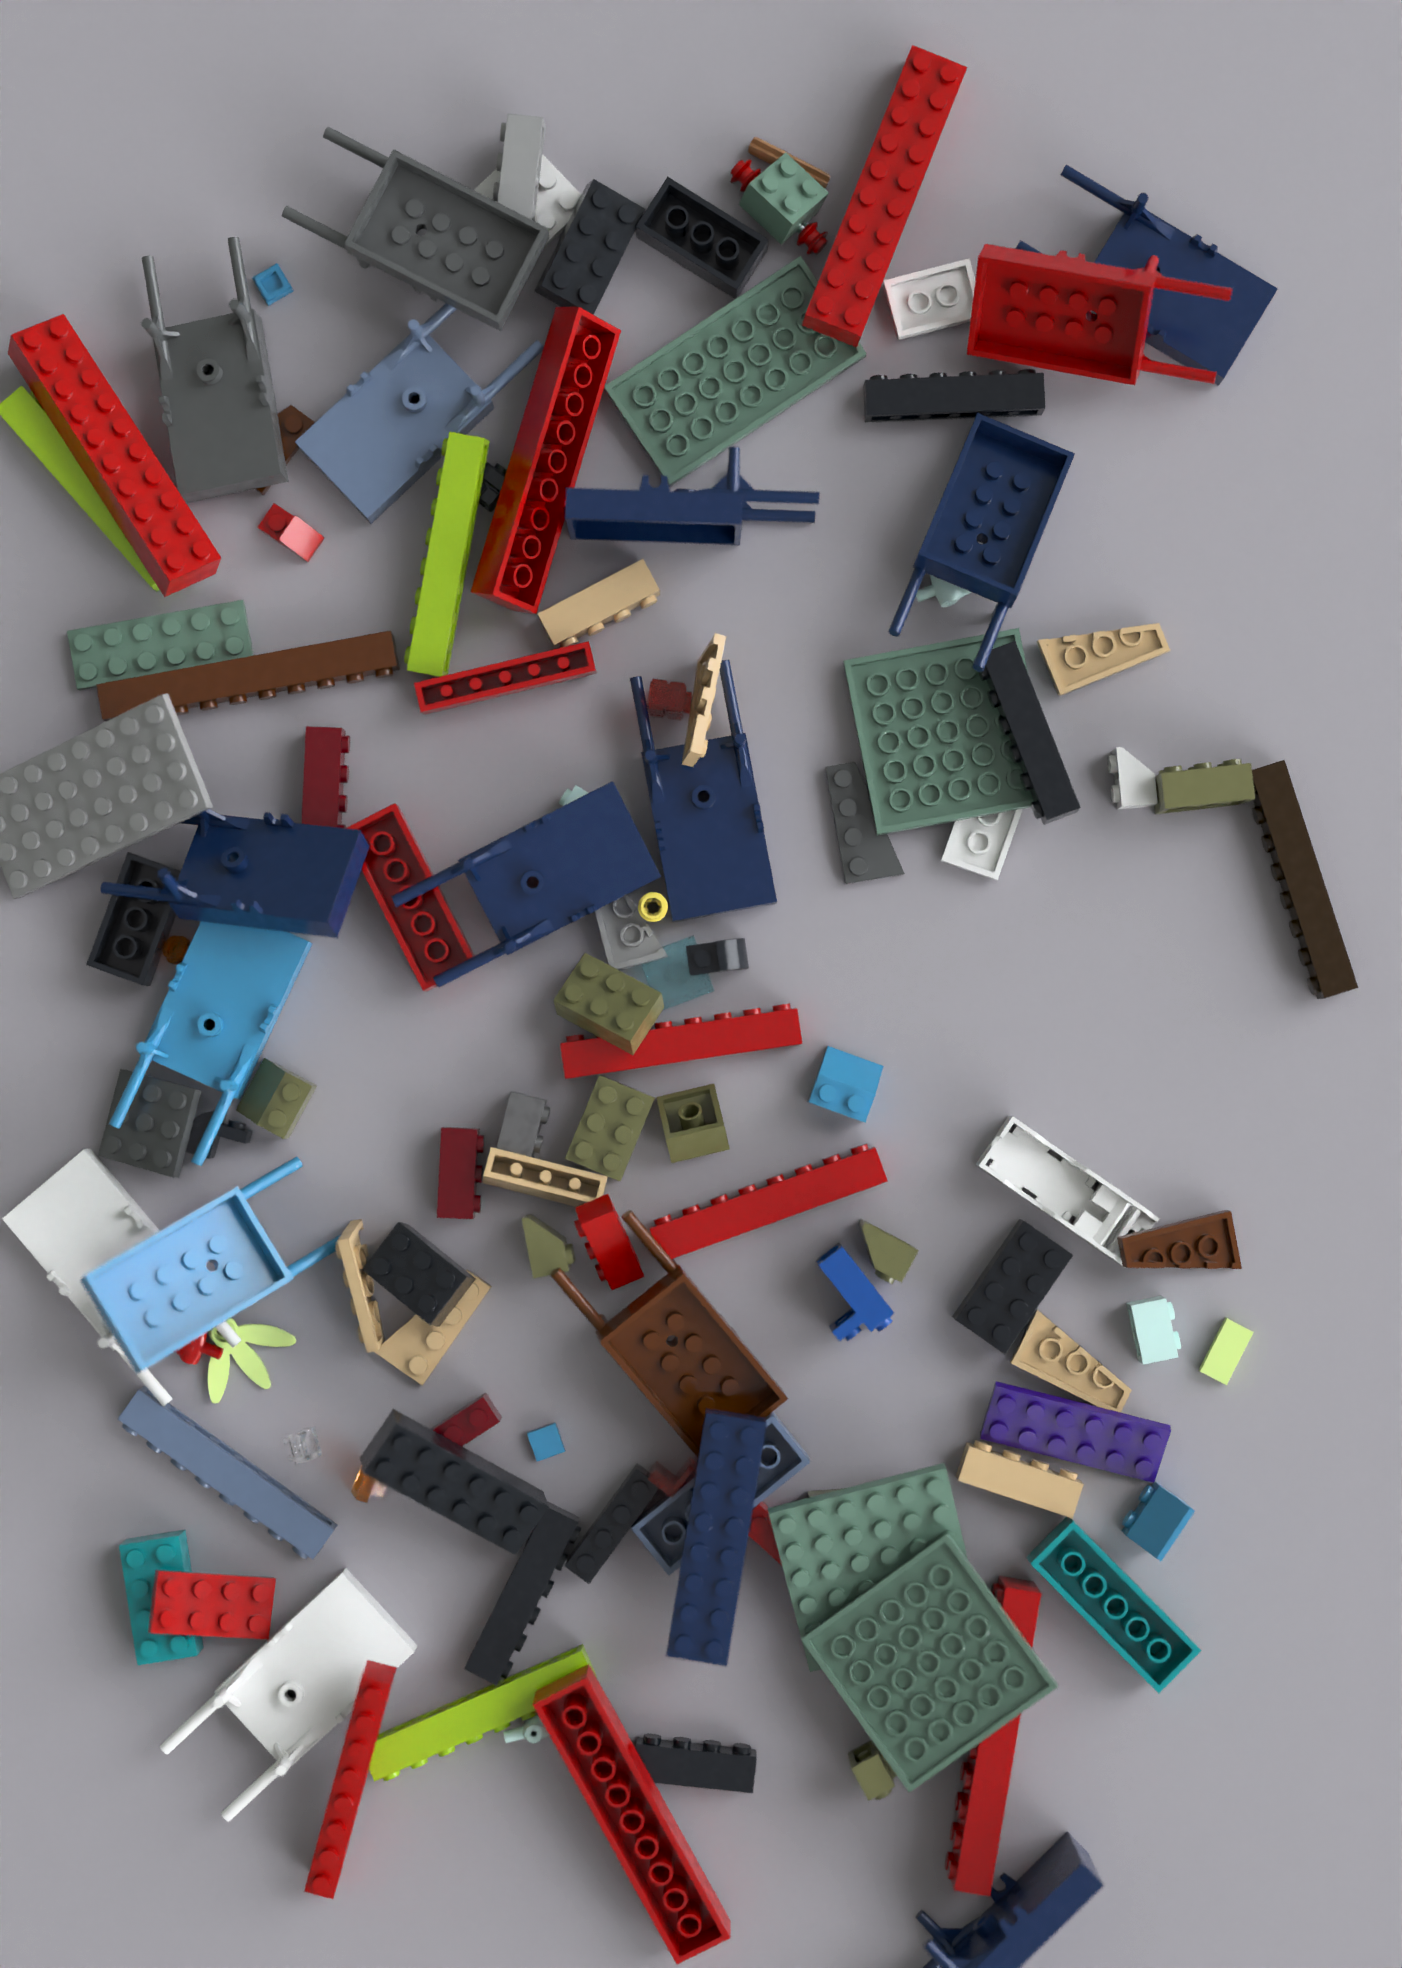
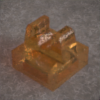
M361 1466L351 1492L356 1500L367 1503L370 1495L383 1498L388 1486L365 1475Z

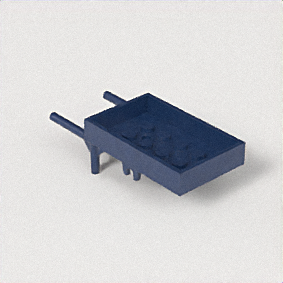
M1066 164L1060 174L1062 177L1124 213L1094 263L1136 270L1144 268L1149 257L1156 255L1159 258L1156 271L1164 277L1232 289L1231 299L1226 301L1154 288L1145 340L1147 344L1186 367L1217 372L1214 384L1219 386L1278 288L1219 254L1218 246L1215 244L1211 246L1206 245L1202 242L1200 235L1197 234L1191 237L1149 212L1145 208L1148 201L1146 193H1140L1135 201L1125 200ZM1021 240L1015 248L1041 253Z
M977 413L913 565L914 571L888 633L895 637L900 635L925 573L997 603L972 665L974 670L983 672L1009 608H1012L1020 592L1075 453Z
M729 447L728 472L712 488L701 490L676 489L670 491L668 476H661L660 486L654 488L649 484V475H643L639 490L566 488L565 519L570 540L740 545L742 520L815 523V511L752 509L746 502L819 504L820 492L754 490L740 475V448Z
M722 660L719 671L731 736L708 740L705 756L703 758L700 757L693 767L682 764L685 744L655 750L642 676L630 678L643 747L641 754L673 923L777 903L761 809L757 797L746 733H743L730 660ZM706 792L710 798L707 802H701L698 799V795Z
M612 781L460 858L458 863L391 897L396 907L465 873L500 943L434 976V981L439 988L504 954L509 955L595 912L597 909L662 876ZM534 876L538 879L539 884L537 887L531 888L528 886L527 880L529 877Z
M208 809L180 822L181 824L198 825L177 881L166 868H161L158 871V876L165 885L161 889L103 882L101 884V893L169 902V905L179 919L338 938L369 845L361 830L294 823L287 814H281L279 820L274 818L270 812H265L264 819L220 815Z
M1067 1831L1017 1881L1003 1873L1000 1879L1005 1883V1888L1002 1891H997L992 1886L990 1896L994 1903L980 1917L971 1921L963 1928H941L921 1910L915 1918L933 1937V1941L929 1939L923 1945V1948L930 1954L932 1959L922 1968H1020L1104 1886L1089 1853Z

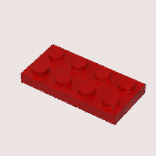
M155 1570L148 1632L155 1634L269 1640L276 1578Z

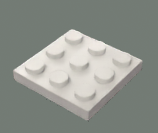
M542 154L535 222L548 228L549 239L545 245L547 247L565 229L582 194ZM495 169L474 191L493 200L495 182H500L501 171Z

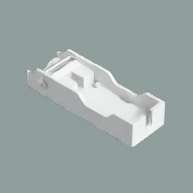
M1013 1116L1007 1117L975 1164L1121 1266L1122 1260L1117 1237L1126 1235L1130 1229L1133 1231L1132 1233L1151 1229L1160 1219ZM1014 1124L1016 1128L1011 1133L1009 1129ZM1049 1149L1062 1157V1160L1059 1161L1047 1153ZM989 1158L992 1159L993 1161L991 1162V1164L989 1166H986L985 1164L987 1163ZM1095 1182H1098V1186L1094 1191L1092 1186ZM1023 1187L1036 1195V1198L1033 1199L1023 1192ZM1072 1216L1076 1217L1072 1224L1068 1222Z

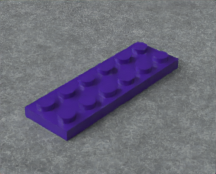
M995 1381L980 1431V1439L1154 1483L1171 1433V1427L1168 1424Z

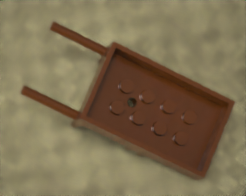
M628 1210L621 1218L667 1272L663 1278L608 1321L603 1314L597 1313L559 1267L553 1270L550 1276L597 1330L595 1333L601 1345L698 1458L706 1408L766 1418L787 1401L788 1398L778 1383L740 1339L736 1331L715 1309L682 1267L669 1257L635 1214ZM669 1336H675L673 1340L667 1341Z

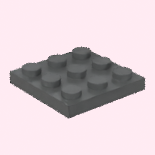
M120 1069L98 1156L169 1177L179 1178L202 1090L145 1075L119 1129L111 1126L109 1122L133 1071Z

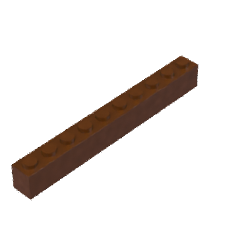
M384 631L96 684L102 720L109 721L161 694L169 695L178 716L189 713L188 709L200 707V710L218 708L217 703L229 701L230 705H239L246 703L247 698L258 696L259 700L277 697V692L288 691V694H299L306 691L305 687L317 685L318 689L331 688L335 686V682L342 680L352 684L364 681V676L376 675V678H386L393 676V671L400 670L394 635L391 631Z

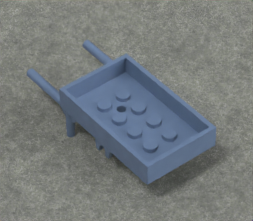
M445 303L422 325H419L415 319L410 320L408 323L410 334L369 373L364 371L356 384H350L347 387L346 394L301 435L295 443L367 521L372 524L443 457L441 454L444 438H448L449 431L467 435L494 409L491 399L543 351L544 346L538 340L529 346L485 389L481 390L480 386L476 385L430 336L435 329L457 310ZM413 397L420 398L416 404H411L410 400Z

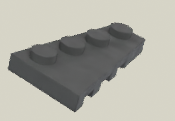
M850 762L825 767L845 884L905 874L888 835L877 836L869 793L856 763Z

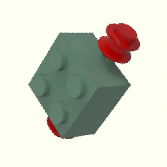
M786 152L762 173L760 168L754 171L750 168L751 159L746 162L740 160L730 172L732 175L730 182L733 184L738 181L742 184L740 192H744L739 205L781 245L797 232L799 234L797 245L806 244L808 246L807 255H810L812 252L818 254L828 243L826 239L828 232L819 233L817 231L818 222L809 223L808 225L807 222L818 214L829 192Z

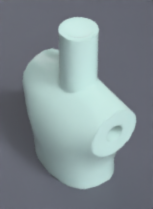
M930 575L932 585L919 589L916 598L918 602L936 596L941 607H948L972 592Z
M538 1714L525 1720L522 1727L503 1731L506 1743L521 1739L537 1743L541 1739L550 1736Z

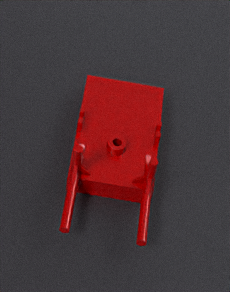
M984 244L978 256L967 355L1129 385L1136 384L1140 371L1214 384L1217 372L1153 361L1143 354L1154 288L1230 301L1232 289L1164 277L1156 271L1159 258L1156 255L1149 257L1144 268L1132 270L1085 261V254L1081 253L1077 257H1068L1067 251L1061 250L1056 256Z

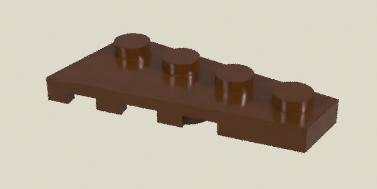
M1229 1210L1117 1237L1122 1266L1126 1268L1242 1269L1232 1213Z

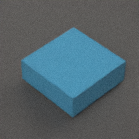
M278 263L252 277L268 306L293 292Z
M556 1422L527 1432L537 1462L566 1451Z

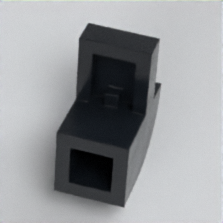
M745 938L686 946L690 976L749 969Z
M214 1111L203 1113L194 1119L186 1149L187 1153H195ZM226 1113L206 1158L215 1157L220 1137L246 1144L250 1143L253 1131L246 1130V1124L229 1119L228 1124H225Z

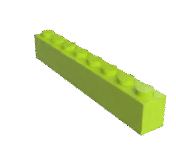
M21 385L0 403V415L145 581L158 592L159 588L37 398L32 391L28 392Z
M449 431L448 438L443 440L441 454L445 456L443 468L438 469L436 485L439 486L438 498H434L431 505V516H434L433 526L428 528L425 544L429 548L427 558L423 557L420 566V575L424 576L422 587H418L415 594V605H418L417 615L412 617L409 629L410 634L413 635L411 646H407L404 656V663L408 664L407 671L438 677L448 675L490 443L485 438Z
M579 1645L513 1674L506 1679H502L497 1685H488L379 1733L369 1769L374 1782L381 1778L384 1781H389L400 1775L399 1770L411 1766V1769L421 1767L428 1762L427 1758L436 1754L439 1757L446 1756L456 1750V1745L466 1742L467 1745L473 1744L483 1738L482 1734L490 1730H494V1733L505 1730L511 1726L510 1722L521 1717L522 1721L534 1717L537 1715L533 1706L536 1690L588 1664L597 1678L584 1645Z

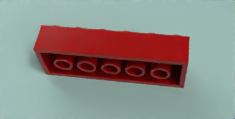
M394 803L346 829L361 830L369 845L361 870L422 990L427 992L437 987L434 976L475 955L440 886L398 907L394 904L391 896L434 875L400 807Z

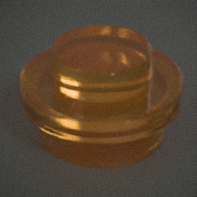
M175 935L167 939L163 946V955L169 963L177 965L183 961L190 946L189 939L184 936Z

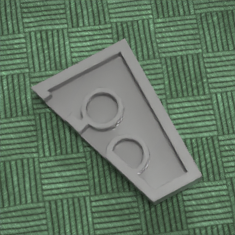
M628 894L595 911L608 965L618 970H623L668 958L667 953L648 924L640 916L638 909Z

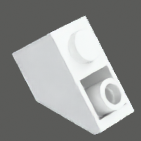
M1123 747L1113 749L1111 751L1112 755L1108 756L1109 773H1114L1115 785H1111V799L1113 803H1117V810L1150 807L1158 804L1155 773Z

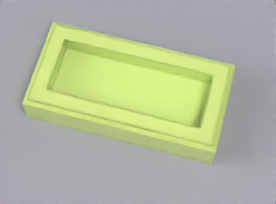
M1225 1317L1198 1371L1227 1385L1254 1332Z

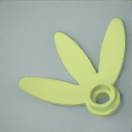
M229 1318L226 1322L242 1340L232 1348L215 1327L209 1330L210 1339L216 1346L224 1349L219 1360L210 1357L207 1382L211 1402L214 1404L219 1403L224 1394L229 1377L230 1354H232L236 1363L253 1382L264 1389L271 1387V1381L265 1365L257 1353L245 1342L270 1347H287L294 1345L296 1338L278 1327L265 1324H244L238 1326L233 1318Z

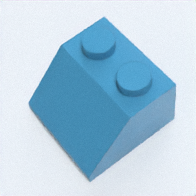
M827 1046L807 1102L866 1122L877 1091L883 1066Z
M1154 1482L1151 1486L1147 1485L1142 1490L1139 1496L1141 1502L1135 1511L1130 1510L1123 1519L1122 1525L1124 1527L1121 1531L1162 1562L1195 1510L1181 1498L1157 1482Z

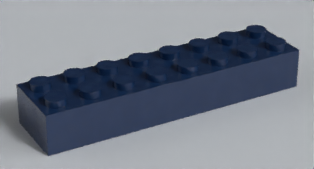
M706 1408L666 1657L727 1666L767 1425L766 1418Z

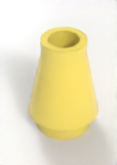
M656 892L643 895L638 903L640 916L649 922L660 921L668 910L666 899ZM651 903H655L659 906V910L654 914L649 913L648 906Z

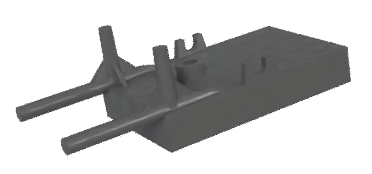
M327 127L323 138L378 165L383 170L348 237L289 206L284 208L282 217L346 249L347 253L357 258L362 268H368L372 265L411 285L416 292H424L432 300L437 301L439 299L501 331L549 239L548 228L394 149L390 156L387 157ZM421 229L427 230L425 235L420 236L417 234Z
M239 237L228 238L238 299H232L229 302V307L234 313L166 328L154 257L150 255L142 257L152 321L149 318H145L142 320L141 325L153 338L162 396L159 397V403L164 409V414H161L162 420L168 429L177 490L187 503L289 482L262 318L254 309H251ZM214 369L211 375H207L209 370Z

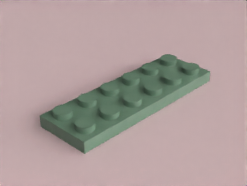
M243 600L67 631L76 687L79 691L97 688L96 684L254 656L245 602Z

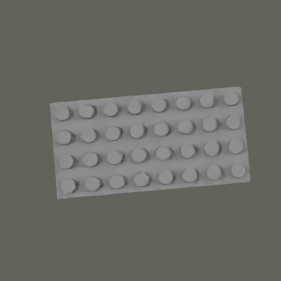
M161 694L0 774V866L14 899L28 895L213 807L168 694Z

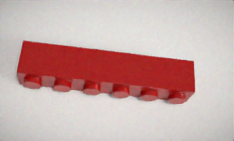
M587 641L415 682L414 687L420 712L426 715L597 674L590 643Z

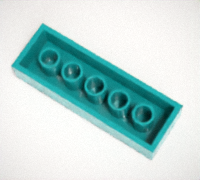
M1065 1517L1026 1557L1029 1563L1158 1693L1202 1651L1072 1518Z

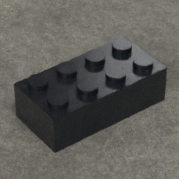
M669 177L666 178L636 225V237L734 299L739 297L768 251L769 239Z
M593 179L586 185L534 291L561 307H580L594 315L645 208Z
M127 852L116 883L161 889L165 886L158 876V871L161 868H166L176 881L180 871ZM112 895L86 965L143 986H150L176 917V913L169 905V902Z
M1019 1219L952 1317L996 1349L1006 1354L1069 1263L1073 1254L1024 1220Z

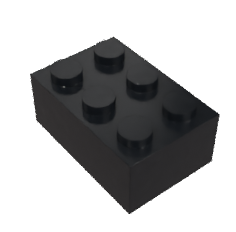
M402 1222L396 1224L362 1269L426 1323L439 1327L476 1280V1278L413 1227Z

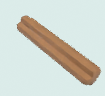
M754 137L748 147L749 154L769 164L774 163L785 153V151L758 137ZM787 153L822 187H827L830 181L828 173Z

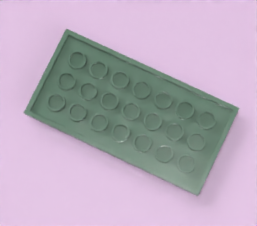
M801 256L605 385V392L662 476H668L669 487L866 357L867 353L860 343H858L856 348L802 326L818 281Z

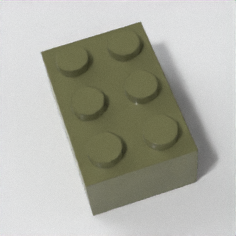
M1241 759L1223 761V763L1217 765L1218 767H1212V762L1194 764V767H1189L1188 770L1183 771L1182 766H1170L1158 771L1159 774L1155 776L1158 804L1154 805L1155 814L1243 805L1255 799L1251 763L1242 764Z
M584 953L553 1000L557 1015L631 1055H634L664 1009L661 992L587 953Z
M599 1075L565 1159L621 1181L655 1097Z

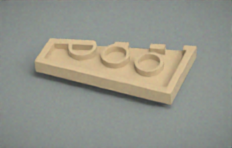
M468 1269L466 1271L476 1280L440 1327L429 1325L416 1314L389 1337L378 1351H374L422 1386L492 1287Z

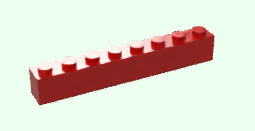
M789 1003L772 1006L773 1012L761 1013V1008L743 1010L744 1016L732 1018L731 1012L713 1015L714 1021L702 1022V1017L684 1019L685 1025L673 1026L672 1021L654 1023L655 1029L649 1030L634 1055L598 1036L584 1040L583 1034L566 1036V1042L560 1043L565 1079L803 1044L798 1009H791Z
M866 1143L850 1149L852 1154L840 1158L838 1153L822 1159L824 1165L812 1168L811 1164L796 1168L794 1169L796 1175L785 1179L783 1174L766 1179L768 1185L756 1189L755 1184H751L738 1189L739 1195L728 1199L727 1194L710 1199L711 1205L700 1209L698 1204L682 1209V1216L673 1219L670 1214L653 1220L655 1225L649 1229L651 1235L669 1257L673 1259L888 1182L876 1147L869 1148Z
M371 1660L366 1662L304 1892L334 1899L397 1667Z

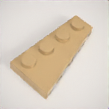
M1159 623L1037 640V645L1058 696L1170 651Z
M715 633L697 662L682 758L683 765L693 767L700 757L703 758L706 754L708 740H705V736L712 720L710 712L715 698L716 684L726 636Z
M362 1219L349 1222L338 1238L335 1247L337 1257L342 1259L345 1268L343 1271L344 1284L347 1288L350 1287L352 1295L350 1300L353 1315L358 1317V1337L360 1342L365 1344L368 1353L378 1351L385 1339L378 1302L376 1300L371 1301V1296L374 1294V1280L362 1270L367 1264L366 1257L369 1254L367 1244L361 1245L359 1230H363L364 1227Z
M1035 1310L1010 1363L1097 1407L1121 1413L1132 1390L1040 1311Z

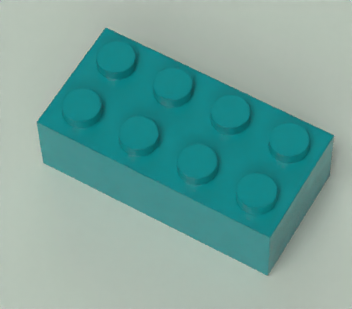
M186 1529L126 1539L119 1545L137 1666L198 1656L204 1648L202 1636L148 1632L155 1570L192 1572Z

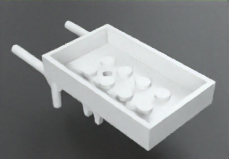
M84 1149L2 1219L48 1273L46 1277L49 1281L56 1283L60 1294L68 1296L100 1334L101 1338L98 1340V1346L100 1348L110 1346L113 1351L116 1350L134 1371L80 1279L157 1234L160 1230L92 1149ZM226 1321L215 1327L232 1348L242 1341ZM148 1369L136 1374L163 1407L173 1399Z
M345 1568L219 1684L214 1691L216 1694L160 1745V1748L165 1754H169L217 1708L226 1704L277 1760L221 1812L222 1817L229 1822L276 1777L285 1775L289 1768L332 1728L341 1723L353 1710L367 1660L398 1668L415 1652L418 1645L353 1574ZM287 1690H294L296 1697H290L287 1694Z

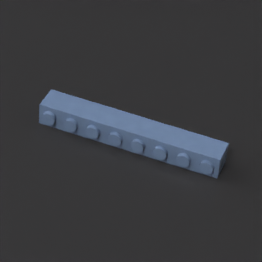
M146 1386L138 1389L118 1417V1420L123 1423V1429L134 1436L139 1434L145 1438L149 1448L157 1453L163 1451L172 1458L170 1461L174 1466L182 1471L188 1469L195 1474V1480L205 1488L213 1487L220 1492L219 1497L225 1503L231 1506L238 1505L245 1510L243 1513L245 1517L258 1524L259 1521L269 1528L268 1533L279 1541H283V1539L293 1545L292 1550L302 1558L307 1559V1557L314 1559L338 1526L331 1519L170 1403L163 1407Z

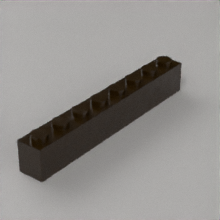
M1285 760L1253 769L1252 775L1255 799L1253 800L1255 807L1252 808L1253 817L1257 825L1261 824L1264 836L1261 837L1266 853L1270 852L1273 861V864L1270 865L1274 880L1279 881L1282 888L1280 900L1283 908L1289 910L1292 919L1289 921V928L1292 936L1298 938L1301 947L1298 950L1301 964L1307 966L1310 975L1307 978L1310 992L1312 995L1316 994L1317 999H1324L1358 988L1357 981Z

